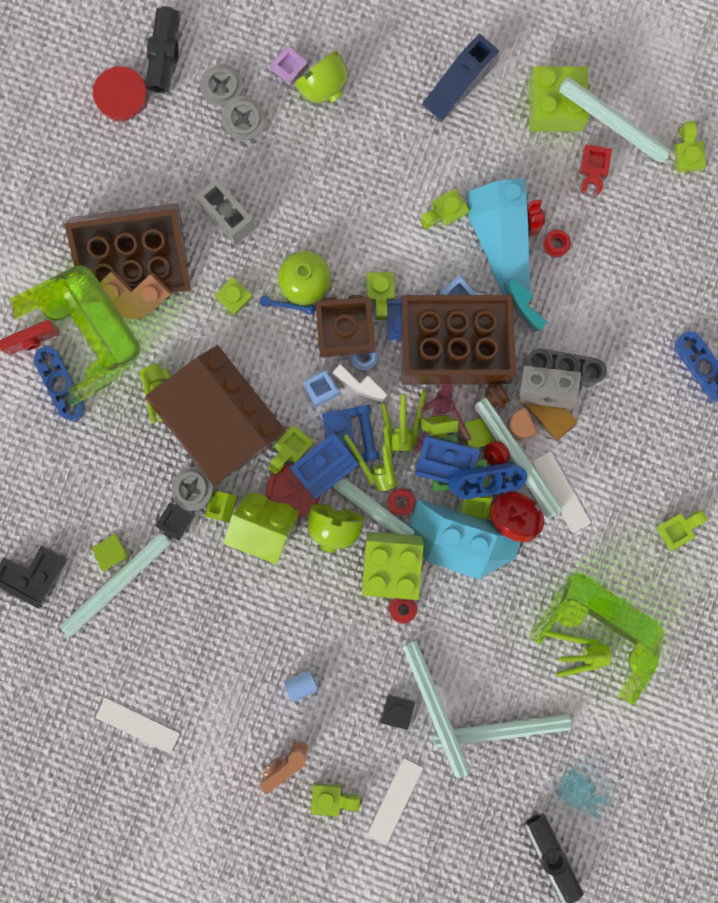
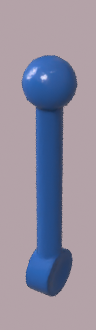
M268 296L260 298L262 307L273 305L306 311L309 315L314 314L316 311L315 306L312 304L304 306L270 300Z

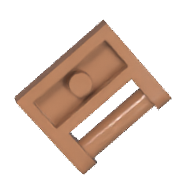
M304 742L294 743L288 756L281 761L277 757L264 767L265 771L262 773L263 777L259 786L266 795L304 767L308 753V747Z

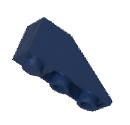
M479 33L459 54L423 101L422 105L443 122L493 69L500 51Z

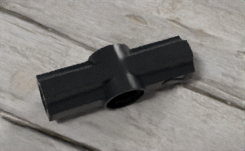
M168 6L156 8L153 35L149 36L147 43V59L149 63L145 86L147 90L157 94L170 92L173 64H177L179 53L177 36L180 13Z
M542 813L528 818L522 826L560 903H575L579 901L584 892L545 814ZM551 854H559V859L555 864H547V858Z

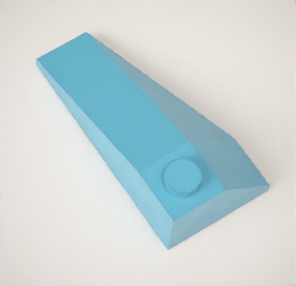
M525 179L499 180L467 191V206L470 210L468 213L469 221L472 228L474 227L479 238V244L491 265V271L502 295H507L504 284L511 278L515 279L531 293Z

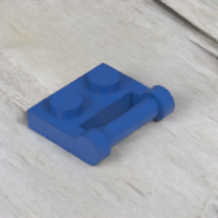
M361 405L354 408L322 413L326 438L335 433L353 457V453L344 440V435H348L355 445L351 418L359 416L365 453L360 455L365 462L380 459L379 451H376L369 415L372 413L371 405Z

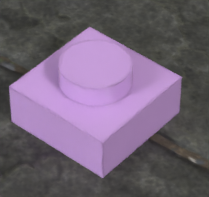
M287 45L271 63L270 67L274 73L292 86L308 68V62Z

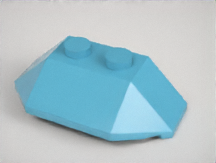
M419 498L409 523L415 532L414 535L422 536L423 555L426 562L477 579L513 561L521 542L513 541L502 535L492 522Z

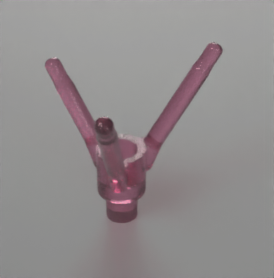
M449 384L442 385L436 397L425 404L420 411L424 413L433 407L434 411L431 416H437L440 413H448L450 411L454 419L458 420V426L466 440H471L468 429L460 417L454 401H452V386ZM423 431L414 450L415 454H419L425 434L429 435L428 432Z

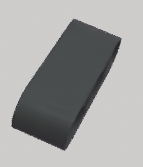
M543 348L533 350L523 363V368L524 366L534 367L531 359L532 357H539L543 360V368L560 370L559 362H566L569 364L571 371L581 372L580 386L586 387L598 384L607 374L605 363L598 358ZM588 366L596 369V379L587 376L586 368Z

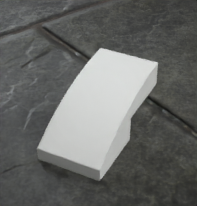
M341 364L332 372L336 380L360 396L382 403L387 399L388 395L369 376L359 383Z

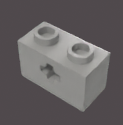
M217 178L196 195L203 210L235 246L256 228L253 218Z
M524 366L520 403L576 410L581 372Z

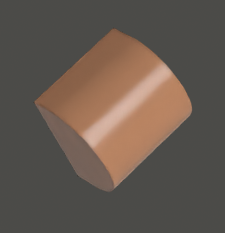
M528 409L519 410L509 418L507 427L515 439L525 440L537 434Z

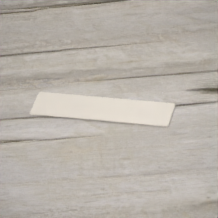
M548 452L532 461L537 472L561 506L562 510L560 513L571 532L575 533L591 524L552 452Z
M104 698L95 717L171 754L180 733L107 698Z
M403 758L367 833L368 837L384 845L388 844L423 767Z

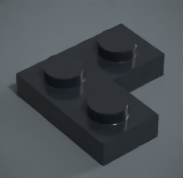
M46 546L39 548L28 569L7 557H3L0 562V589L38 609L42 608L68 558Z

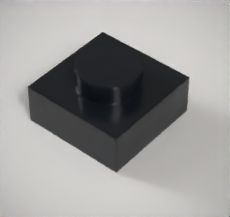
M169 503L155 527L180 541L195 517L173 503Z
M387 694L381 723L408 730L415 701Z

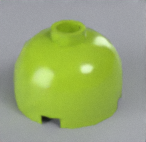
M334 50L313 66L306 76L300 77L293 85L306 100L312 103L321 104L329 100L332 104L344 94L341 89L347 83V66L338 51Z
M308 250L296 251L288 255L281 263L277 274L278 286L283 297L298 305H315L316 301H321L325 298L332 284L331 270L326 261L317 253Z
M313 504L308 514L307 528L311 538L321 545V550L336 553L337 549L351 547L358 540L364 523L362 515L343 508V512L332 509L333 505Z

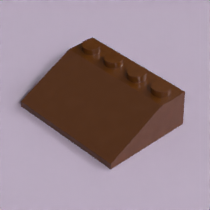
M179 203L70 217L65 222L83 305L103 302L92 289L113 270L132 290L152 272L172 293L191 290Z
M402 295L401 385L512 383L516 376L513 295Z
M219 345L193 359L145 396V399L214 486L273 447L287 432Z

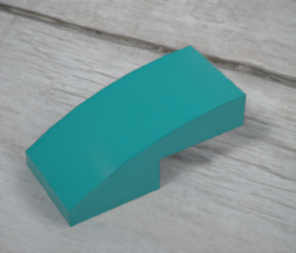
M515 279L507 280L504 286L507 295H513L514 309L533 331H541L548 322L527 305L534 295Z

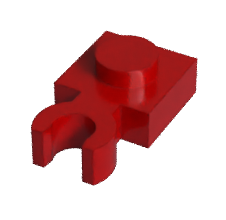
M585 144L579 174L587 175V177L581 184V193L586 192L588 184H593L596 187L595 195L600 194L603 189L601 178H606L609 173L611 148Z
M541 199L527 203L528 237L538 235L543 227L542 225H545V214L541 209Z

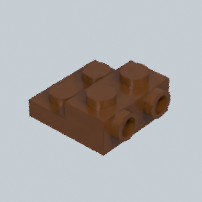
M353 295L348 299L339 300L334 297H327L315 302L320 357L375 353L370 297Z

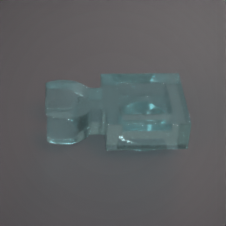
M570 769L555 791L557 795L579 811L586 805L588 812L597 819H600L601 815L594 810L595 804L601 802L605 806H609V802L602 795H593L596 787L572 769Z

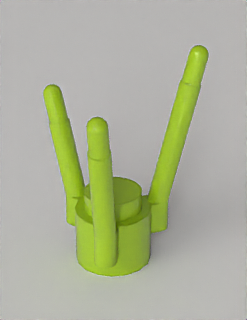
M152 364L140 371L145 396L171 377L168 368L162 370L159 364ZM146 400L150 421L152 424H155V410ZM157 414L158 420H159L160 422H163V420H162V419L160 418V416Z
M422 390L412 434L411 429L406 428V395L401 394L400 428H395L394 434L386 403H381L384 424L389 428L391 451H413V444H417V435L427 395L426 390Z
M388 426L383 427L385 444L382 446L384 463L376 465L373 468V473H371L350 437L344 435V440L364 471L368 484H375L377 491H386L398 485L393 466Z
M542 630L541 633L544 636L588 645V647H584L583 655L562 656L558 658L559 662L584 661L587 665L557 672V677L569 676L589 670H600V667L610 666L611 653L609 645L599 644V639H586Z

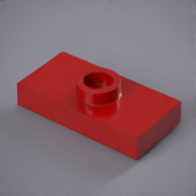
M45 320L1 339L0 349L8 355L15 354L24 349L26 351L34 350L41 346L40 342L55 337L60 332L57 325L50 320Z

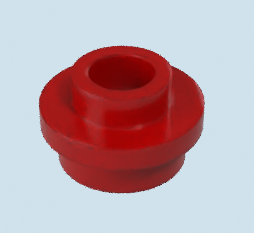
M562 230L550 231L543 241L544 250L552 257L564 256L571 246L570 237ZM552 241H559L561 243V247H553Z
M500 441L490 442L484 448V457L490 465L507 463L510 458L508 448Z
M396 489L389 495L388 507L393 514L406 516L415 507V497L407 489ZM399 497H403L407 501L406 506L403 508L398 507L396 504V500Z
M394 598L390 603L389 612L396 622L408 623L415 618L417 605L411 599ZM401 604L408 605L409 611L407 614L402 615L398 612V607Z

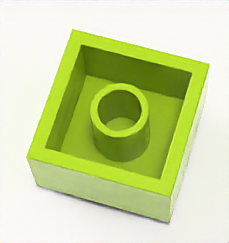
M533 66L528 80L529 132L583 131L589 120V113L560 93L559 90L561 83L566 78H571L588 90V66Z
M248 491L232 515L223 544L277 565L290 540L300 511L293 509L288 504L269 500L263 494Z
M367 532L362 596L419 600L424 547L422 536Z

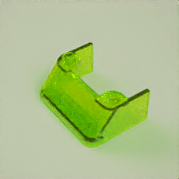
M74 266L10 298L11 316L14 320L37 308H40L45 317L53 321H59L71 316L98 357V360L92 362L87 367L86 379L68 388V403L70 406L109 386L139 357V342L93 272L85 266Z
M572 574L565 579L528 638L541 645L555 621L565 627L574 628L579 626L587 614H589L635 645L628 658L629 666L633 672L617 696L634 706L658 667L664 639L663 628L658 622L586 575Z

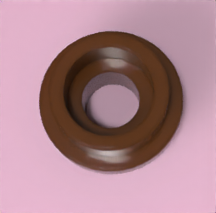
M499 383L493 386L491 384L488 385L489 392L486 393V396L494 407L499 405L502 409L505 408V404L510 399Z

